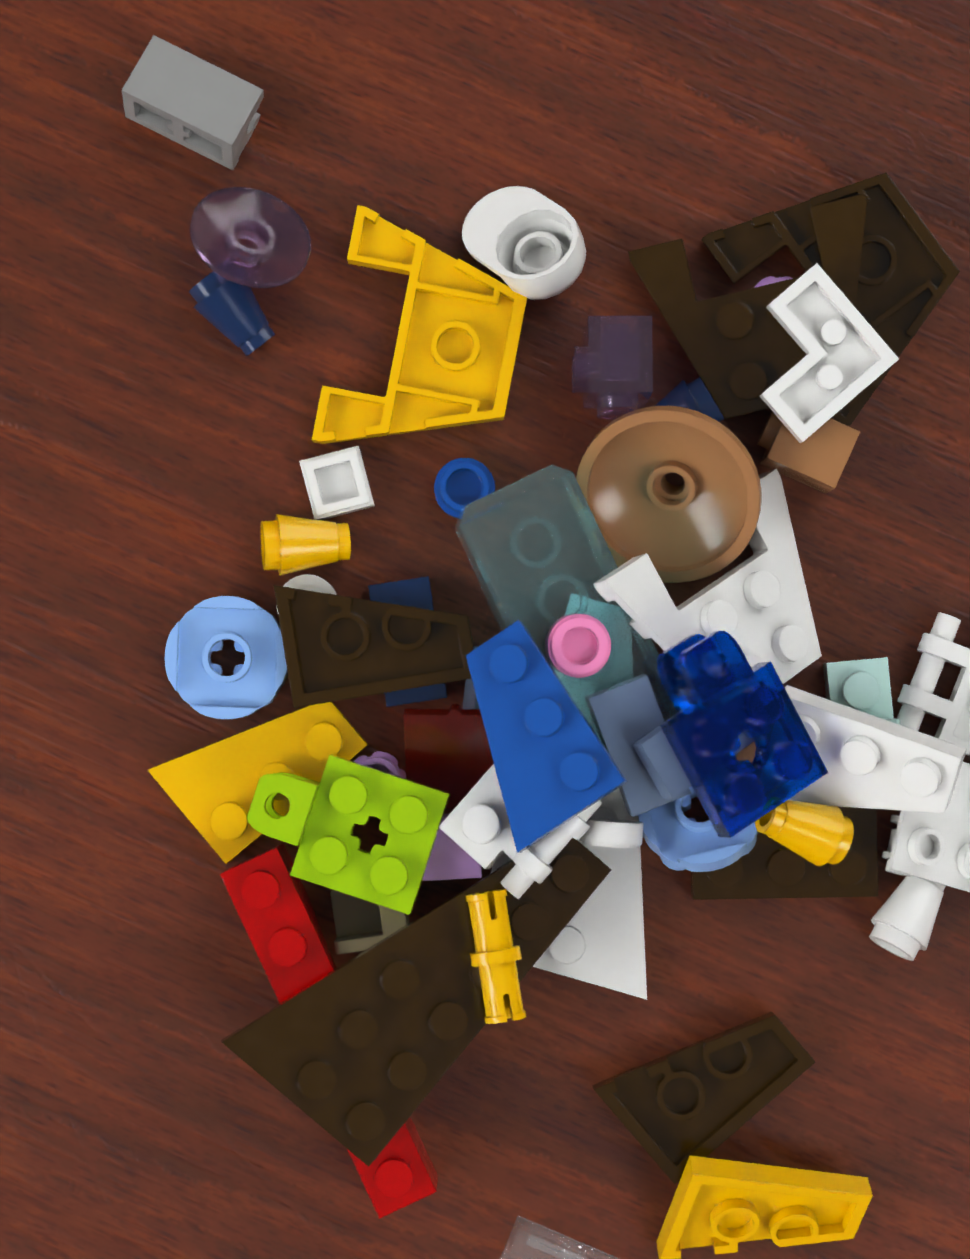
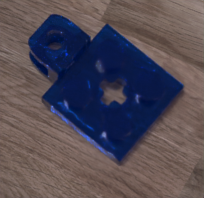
M715 631L707 637L701 634L689 635L658 655L657 669L660 679L676 710H684L660 726L719 837H733L828 773L771 661L760 662L751 667L737 641L725 631ZM742 732L747 738H753L756 751L752 762L749 760L738 761L734 752L741 747L738 736Z

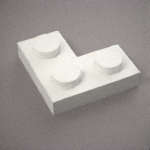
M818 263L766 307L806 353V356L759 396L796 440L802 443L899 360L896 354Z

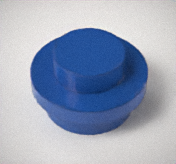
M454 459L445 464L436 476L434 483L435 498L440 508L454 518L472 519L478 517L490 507L494 499V478L490 470L483 463L475 459Z

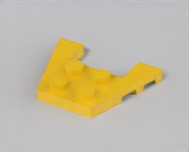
M357 205L347 256L348 264L409 275L386 396H375L322 385L312 441L314 443L327 444L504 420L527 297L513 292L506 284L463 260H457L426 243L425 239L411 231L403 230L381 218L377 212L368 207Z

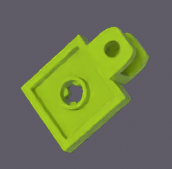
M329 755L320 782L285 772L266 774L260 777L247 815V821L252 828L263 835L299 846L290 876L410 915L450 793L335 755ZM279 793L286 796L290 803L289 811L285 816L279 815L273 806L274 798ZM370 816L377 817L381 820L379 830L388 834L387 842L385 845L375 844L371 852L363 851L360 849L361 839L353 835L355 824L365 825Z

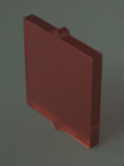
M452 704L449 709H404L406 779L450 793L446 808H452L453 811L494 764L480 709H462L459 704Z

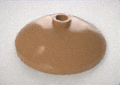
M651 406L636 409L614 419L595 436L583 455L575 484L576 506L581 523L598 550L618 567L633 557L647 553L663 583H682L699 580L711 576L731 564L751 540L758 523L762 503L761 484L757 468L751 455L737 436L708 415L677 406ZM670 472L677 473L683 477L685 484L674 486L666 480L665 474Z

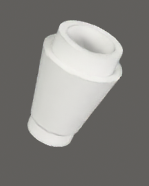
M906 876L871 919L875 926L869 938L885 950L906 960L914 961L919 950H927L946 886L915 876Z

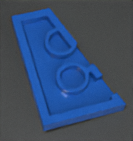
M517 620L466 655L517 853L523 852L628 782L523 622Z

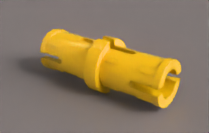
M506 889L465 895L466 902L469 905L476 952L470 953L471 966L478 967L486 1014L484 1017L485 1024L504 1023L509 1018H512L513 1021L526 1018L516 960L522 959L520 946H513L506 902Z

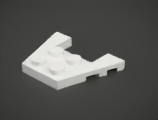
M777 469L759 475L762 503L756 529L749 541L753 555L677 607L647 553L631 558L593 583L597 592L607 602L615 601L632 618L629 624L644 640L652 638L674 660L671 667L700 696L728 677H739L755 705L822 656L783 484Z

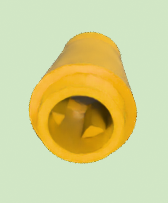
M276 514L274 521H261V555L264 570H278L279 575H284L338 562V560H350L351 540L348 523L336 524V522Z
M769 796L760 804L755 818V827L758 832L766 834L769 838L816 866H822L826 863L835 865L842 861L847 855L853 840V823L850 818L843 816L841 809L836 806L777 799Z

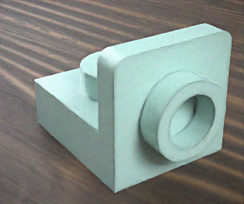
M888 657L823 663L826 699L900 725V719L893 716Z

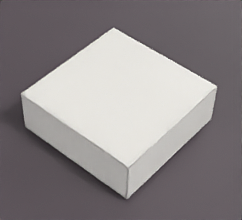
M359 446L299 461L315 520H325L375 506Z

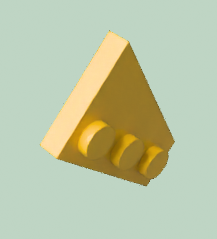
M334 702L309 705L148 769V772L225 864H227L262 835L252 828L247 821V815L260 777L266 774L285 772L320 782L329 755L351 760L369 744ZM279 793L274 798L273 806L279 815L285 816L289 811L290 803L286 796Z
M689 1155L656 1241L659 1259H681V1249L711 1245L714 1247L715 1255L738 1252V1242L772 1239L773 1243L779 1247L854 1239L873 1196L868 1177Z

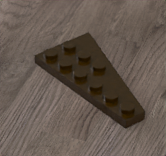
M574 838L568 842L549 864L553 870L541 884L534 881L520 899H517L506 890L513 946H520L522 959L516 960L519 982L612 870ZM511 859L485 878L464 891L458 892L435 909L414 922H410L342 964L300 993L289 997L273 1007L271 1011L223 1038L221 1042L369 1167L485 1025L484 1017L486 1014L478 967L471 966L470 953L476 952L469 905L466 902L465 895L505 889L500 882L516 864Z

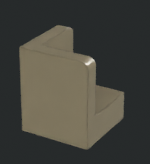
M333 889L331 890L330 895L337 936L334 941L336 955L365 951L409 924L408 914Z

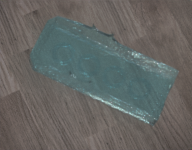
M549 465L462 507L455 529L488 601L487 605L496 618L501 631L517 620H520L548 660L545 651L546 636L550 627L561 617L569 614H586L598 619L606 627L611 639V652L607 663L600 671L588 677L575 678L560 673L552 666L599 739L600 737L585 697L641 674L648 675L664 721L684 709L652 639L644 640L629 624L632 618L615 601L607 602L593 585V583L618 567L573 472L555 465Z

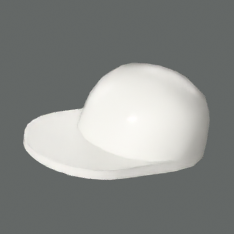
M511 186L491 192L472 207L463 223L462 240L470 255L500 276L513 292L528 299H547L558 295L573 285L582 273L586 259V247L576 220L566 209L532 188Z

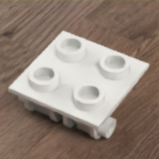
M963 762L950 804L945 813L901 810L900 816L891 815L890 822L898 825L897 829H892L887 851H883L882 858L887 859L885 871L902 876H915L970 893V764Z

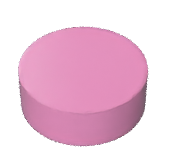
M569 614L558 619L550 627L545 640V651L549 662L557 671L570 677L584 678L597 673L607 663L611 652V639L606 627L598 619L586 614Z

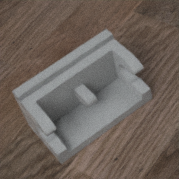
M153 35L122 88L125 117L234 170L242 151L260 119L261 114L256 111L264 98V90Z

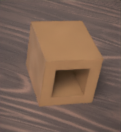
M771 412L757 442L758 446L766 449L760 465L772 470L777 469L779 473L827 494L836 488L860 431L830 418L804 442L799 443L778 417Z

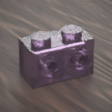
M588 316L583 334V346H574L571 368L572 393H583V409H597V418L616 419L638 408H644L653 393L652 316Z

